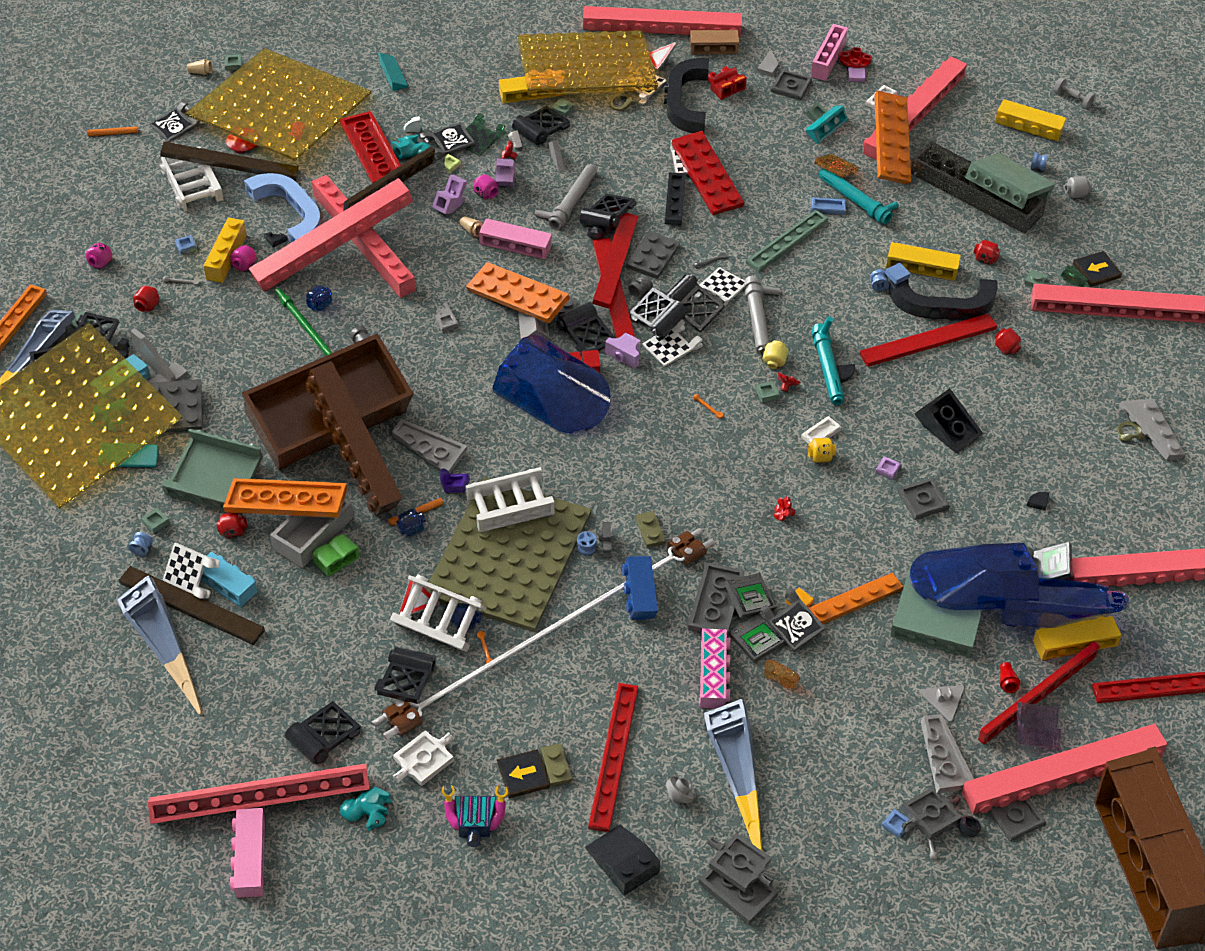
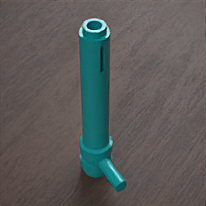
M825 168L819 171L822 181L861 207L880 224H888L893 217L891 211L899 207L898 202L884 206L841 176Z
M828 316L824 324L819 323L813 326L811 335L814 347L818 351L830 402L838 406L844 402L845 397L831 347L832 340L829 329L834 319Z

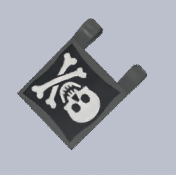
M184 100L177 108L151 122L149 125L167 142H170L191 129L205 124V121L201 114H197L192 121L183 114L190 110V107L187 106L189 103Z
M461 122L431 133L423 132L420 134L421 142L430 143L434 139L439 148H434V160L475 145L474 140Z
M789 588L786 590L785 598L792 603L790 606L774 616L771 609L765 605L760 609V616L775 629L793 651H796L824 631L826 627L802 602L793 588Z

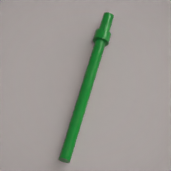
M277 288L275 293L280 298L281 304L288 308L325 355L333 353L294 306L293 300L281 288Z

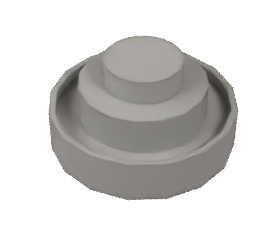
M671 776L666 782L668 796L673 802L689 804L696 797L693 785L686 778Z

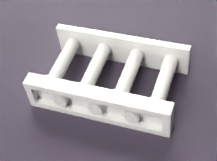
M161 157V172L163 175L166 174L177 196L175 197L178 207L182 206L184 212L187 211L186 203L208 196L215 197L217 202L223 200L222 188L209 165L188 161L168 164L165 157ZM193 164L198 165L196 169L175 175L172 173V170ZM196 175H204L203 179L179 186L176 182ZM204 185L209 186L207 190L187 196L182 194L183 191Z
M541 467L466 485L467 500L475 499L480 514H477L479 533L554 514L553 497L544 498L539 483L542 482ZM531 485L537 500L525 502L520 487ZM513 490L518 505L507 507L501 492ZM494 494L499 509L488 512L483 496Z
M417 574L416 577L409 575L408 579L415 583L404 611L400 612V615L392 613L390 620L398 625L467 652L470 645L465 642L466 638L464 637L476 609L486 610V607L481 604L482 600L473 596L468 599L428 583V579ZM422 587L433 590L422 618L418 619V622L411 620L412 616L410 615ZM440 594H443L451 599L439 627L437 626L436 629L429 627L430 623L428 622ZM458 601L469 605L457 634H454L452 637L447 635L448 631L446 629Z

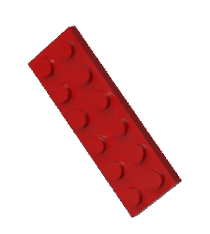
M371 111L340 119V125L371 183L376 182L401 166Z
M703 131L672 139L671 144L712 215L744 207V201Z

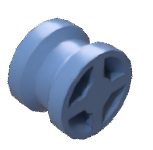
M1035 152L1031 169L1038 168L1044 172L1048 155L1042 156Z
M878 269L871 273L870 279L873 290L885 291L889 288L890 284L885 270Z
M584 531L578 535L577 550L580 554L591 555L596 551L597 539L595 534Z
M137 532L133 537L134 541L129 544L128 548L135 555L146 556L149 551L148 547L152 545L153 539L146 533Z

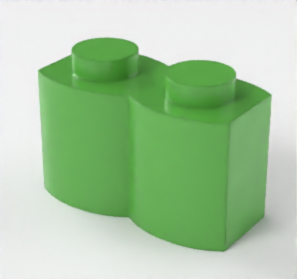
M345 534L335 536L329 544L319 546L313 552V562L328 577L360 557L359 548Z

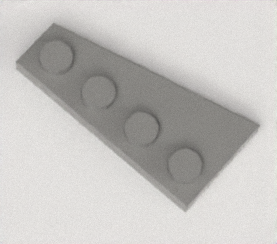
M1154 399L1121 401L1119 407L1130 414L1129 418L1133 423H1138L1141 427L1140 431L1144 436H1148L1153 440L1151 444L1165 460H1176L1184 457L1185 452Z
M403 419L392 430V436L440 471L444 468L451 473L467 451V445Z
M942 714L923 716L921 725L936 793L963 790L964 783L974 778Z

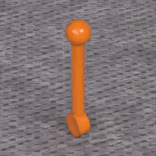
M694 394L693 399L699 401L714 413L716 418L721 419L723 417L722 412H717L703 401L699 394Z
M479 631L477 637L481 640L487 664L493 659L490 658L486 646L485 633Z

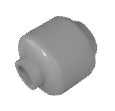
M1085 176L1070 177L1064 186L1065 193H1068L1072 199L1085 198L1091 192V182Z

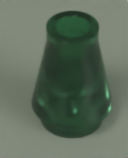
M1068 264L1061 274L1064 281L1080 287H1084L1088 281V278L1073 265L1070 266Z

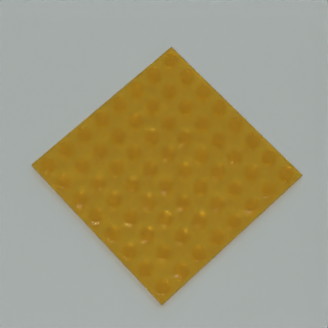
M264 48L188 110L186 116L296 161L339 123L340 119L348 115L371 94V90Z
M90 323L83 326L0 385V446L59 509L182 419L179 412Z

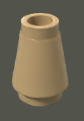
M203 59L188 63L187 70L188 73L208 75L212 73L213 66L211 60Z
M466 216L460 219V225L471 236L479 237V231L483 226L481 221Z

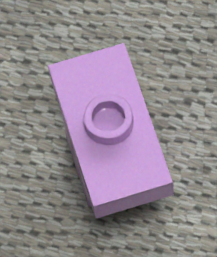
M497 159L496 181L498 186L514 187L516 176L514 160Z
M624 333L620 338L609 337L605 341L606 354L634 369L639 365V339Z

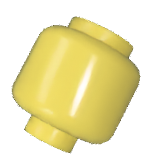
M772 341L766 345L762 359L769 368L777 369V367H782L786 363L789 353L788 348L781 341Z

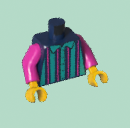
M451 785L452 793L446 795L443 786L442 794L446 797L444 801L446 819L454 830L459 831V837H467L468 846H480L481 837H490L491 831L496 830L504 820L506 801L504 799L509 794V788L506 787L505 794L500 795V785L496 787L495 794L498 796V800H496V796H455V800H453L454 787Z

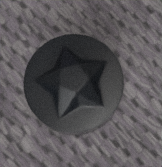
M596 226L588 229L587 236L592 239H603L605 231Z
M963 816L958 823L960 831L969 837H976L981 830L979 821L972 816Z

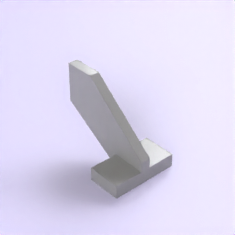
M135 328L130 331L133 346L157 374L147 383L179 381L188 376V371L176 362L168 367L146 336Z

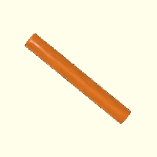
M138 126L87 130V135L89 137L138 133L139 129Z
M438 498L409 510V515H405L406 512H404V515L400 514L388 519V523L390 526L401 523L402 520H408L409 517H415L442 506L444 502L442 498Z

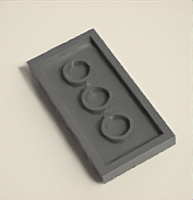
M706 562L688 623V630L702 633V628L727 630L728 637L735 606L724 583L729 579L743 577L745 570Z

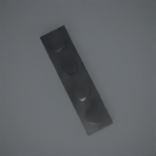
M669 172L665 224L682 225L686 173Z

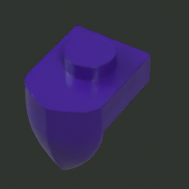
M442 468L440 471V482L444 492H465L466 485L470 481L468 473L450 474L447 469Z

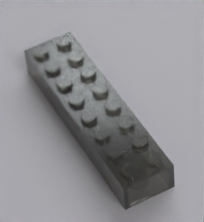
M932 141L912 159V175L1024 234L1044 214L1047 200L1035 196L1027 199L1023 209L1015 206L965 178L971 161Z

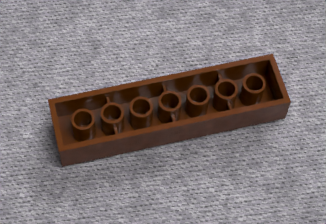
M332 361L311 369L305 384L309 394L313 395L317 410H321L325 426L330 428L333 433L331 434L333 442L339 445L342 459L349 464V472L353 479L356 478L360 494L362 496L365 495L369 511L378 516L396 508L402 496Z

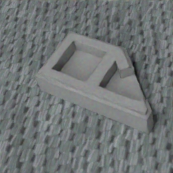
M769 51L757 69V72L770 77L774 75L779 66L771 51Z
M559 141L549 142L551 156L558 171H565Z
M445 302L441 311L435 317L442 333L459 328L455 316L447 302Z

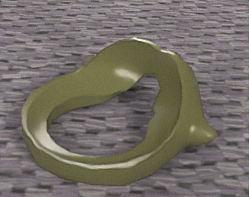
M616 91V94L610 99V106L616 111H624L631 104H635L633 98L628 97L622 91ZM622 97L627 99L621 107L613 105L616 98Z
M1125 421L1119 424L1117 428L1120 441L1128 442L1134 438L1141 440L1147 436H1144L1140 431L1141 427L1135 422ZM1126 425L1133 426L1137 430V434H1123L1122 427Z

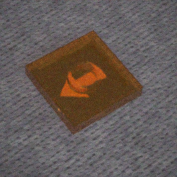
M832 153L817 157L814 164L842 178L855 174L859 168Z

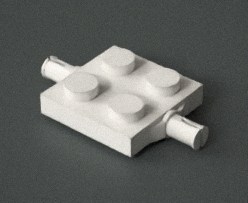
M426 730L393 755L394 760L402 768L393 775L394 780L399 783L408 775L419 785L423 786L454 761V757L445 748L448 743L454 740L453 736L447 733L439 740L432 737Z

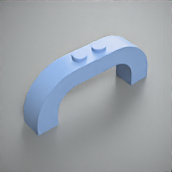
M267 173L244 180L246 192L254 201L266 196H281L304 219L300 224L288 229L290 243L321 225L320 213L315 200L310 198L306 190L302 189L293 179L281 174Z

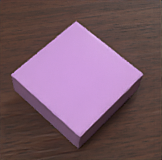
M848 67V82H865V68Z
M883 457L876 468V473L894 479L901 467V463Z

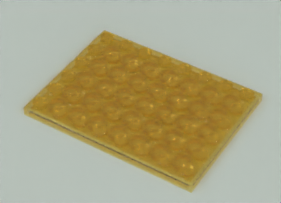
M643 31L517 35L528 95L658 90V83Z

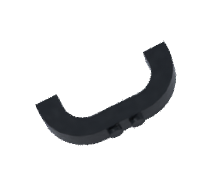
M693 58L680 62L671 70L669 82L665 84L664 104H667V117L675 127L688 133L705 132L706 112L686 109L680 102L681 88L686 82L692 80L708 81L709 58Z
M891 279L889 280L891 300L902 311L916 317L949 319L952 321L968 320L988 313L994 305L998 289L997 280L979 279L977 294L973 297L923 296L914 292L909 286V279L895 284Z

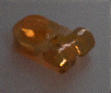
M772 659L765 662L763 674L766 679H776L785 688H795L800 677L795 671Z

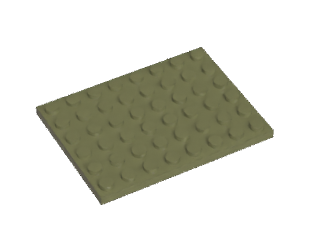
M483 477L482 481L490 480L486 477ZM520 488L525 502L537 500L533 491ZM513 490L501 492L507 507L518 505ZM494 494L483 496L488 512L499 509ZM553 498V515L479 533L477 514H480L476 500L472 499L428 583L468 599L473 596L482 600L481 604L486 607V610L476 609V614L535 632L574 551L577 537L583 531L591 515V509ZM426 588L432 594L433 590ZM440 594L438 601L448 605L451 598ZM458 601L456 608L460 609L462 607V609L466 610L469 605Z

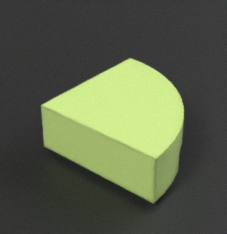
M448 154L445 157V169L452 173L461 165V161Z

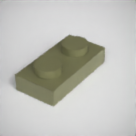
M654 511L635 515V520L646 549L664 545L665 538Z
M561 743L541 747L540 751L550 786L570 783L571 775Z

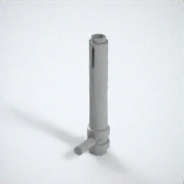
M590 164L583 169L567 195L553 212L536 210L535 216L548 219V225L553 230L563 228L570 218L572 210L596 176V166Z
M752 275L745 279L744 289L749 303L756 352L759 355H763L766 345L769 343L762 301L763 294L779 295L780 288L762 287L761 280L757 276Z

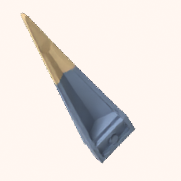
M147 576L117 599L125 617L176 681L197 713L203 715L164 598L153 578Z

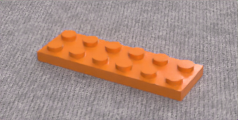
M877 90L874 96L878 178L909 184L911 182L907 97Z
M488 262L466 286L467 290L547 323H550L570 300V296L566 292Z
M233 478L223 508L225 512L339 518L348 488L346 483Z

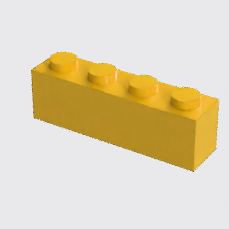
M563 71L501 79L499 80V92L503 103L567 95V83Z
M1003 99L997 110L995 123L1045 137L1049 140L1059 141L1065 127L1066 118Z
M227 218L203 265L206 280L224 282L232 266L230 256L233 251L242 246L247 236L245 220Z
M891 242L886 268L901 263L910 273L955 281L961 255Z
M1101 616L1092 620H1080L1076 623L1040 628L1036 630L1033 642L1042 661L1078 654L1094 641L1100 645L1099 649L1118 646L1122 635L1113 616Z

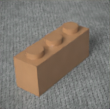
M738 30L690 31L691 55L738 54Z

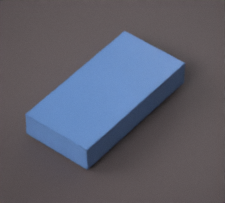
M812 197L811 213L817 210L823 214L845 215L846 200Z

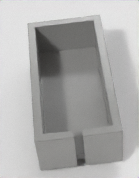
M344 499L339 518L290 515L270 535L272 549L303 568L313 558V552L316 548L329 543L354 518L352 503Z

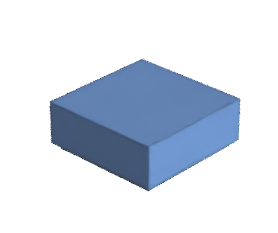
M192 235L175 240L180 254L197 250V245Z
M901 263L887 268L885 274L895 284L909 279L911 275Z
M894 809L882 823V827L900 838L905 833L902 823L910 819Z

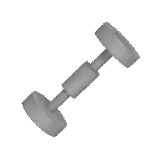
M1060 77L1053 88L1055 93L1059 94L1063 89L1068 91V94L1083 99L1082 107L1086 109L1095 100L1096 95L1092 92H1089L1085 97L1081 95V92L1073 88H1067V80L1063 77Z

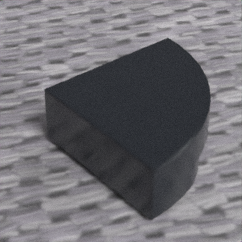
M272 232L264 234V238L272 247L288 241V237L283 233L272 234Z
M855 364L837 365L841 383L848 381L855 371Z
M1050 492L1033 494L1028 499L1026 506L1046 510Z

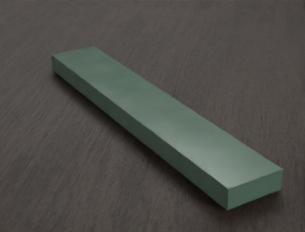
M817 210L813 211L747 259L746 264L758 273L825 225L829 218Z

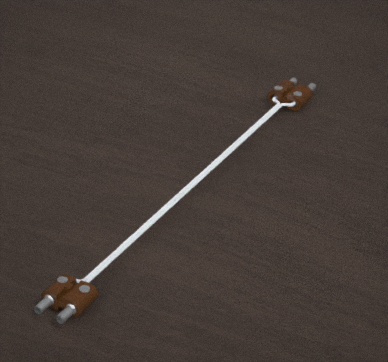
M700 528L692 533L686 531L667 542L670 555L652 566L653 571L673 559L681 561L684 565H689L706 555V549L715 545V541L710 539L702 544L698 539L694 540L703 534ZM624 583L420 704L398 700L382 710L383 715L372 721L373 726L376 728L386 721L391 727L393 726L392 729L383 733L385 740L396 734L403 736L423 723L421 719L422 708L624 589Z

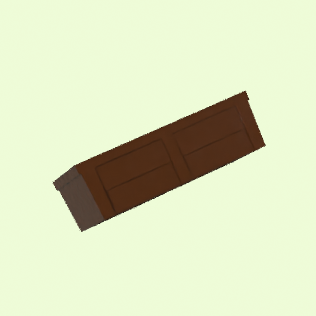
M378 333L242 392L245 413L278 471L286 468L287 465L335 444L331 436L333 433L330 428L325 426L323 422L324 416L321 410L318 411L315 407V399L312 394L308 393L305 386L311 369L332 361L367 429L406 413L414 393Z
M1156 746L1147 748V750L1107 761L1094 805L1155 948L1161 949L1193 943L1204 944L1205 853Z

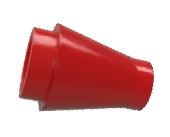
M1004 662L999 666L1000 687L1006 693H1014L1019 689L1020 679L1013 670L1011 663Z

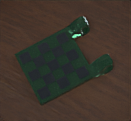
M478 113L473 122L466 128L475 145L463 148L477 156H481L499 137L506 133V130H504L505 125L498 124L494 132L481 126L485 123L484 115Z

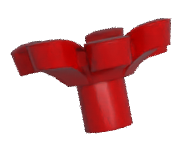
M510 140L505 150L501 152V159L511 157L515 160L518 155L512 151L514 145Z
M778 372V380L783 383L780 390L787 392L789 386L800 384V381L791 376L789 378Z
M786 496L784 499L780 497L777 500L779 505H776L774 511H776L774 517L779 521H784L786 516H794L795 509L792 508L789 497Z

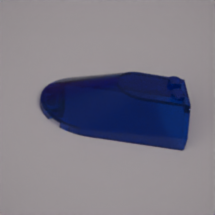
M538 334L523 337L500 364L492 387L496 395L551 428L564 433H574V431L580 430L586 431L593 428L606 416L611 404L609 385L598 371Z
M1025 543L981 544L928 551L914 560L909 572L910 582L915 591L925 600L929 598L937 602V606L945 609L1036 607L1039 601L1038 569Z
M1013 574L1003 575L1001 618L1002 624L1009 627L1021 625L1057 628L1120 612L1129 605V598L1126 594L1119 590L1109 591V586L1097 583Z

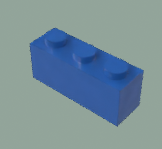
M651 556L627 557L625 564H622V575L626 576L624 593L628 594L626 611L630 613L631 620L655 619L658 608Z

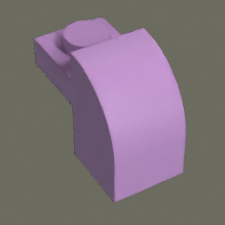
M454 174L450 175L445 191H437L432 207L444 214L453 213L465 200L463 193L467 181Z

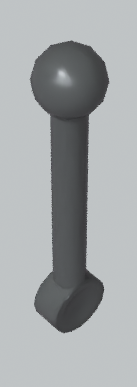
M721 253L718 257L703 261L701 263L696 262L694 264V267L699 269L701 266L705 264L717 261L719 259H726L727 254Z

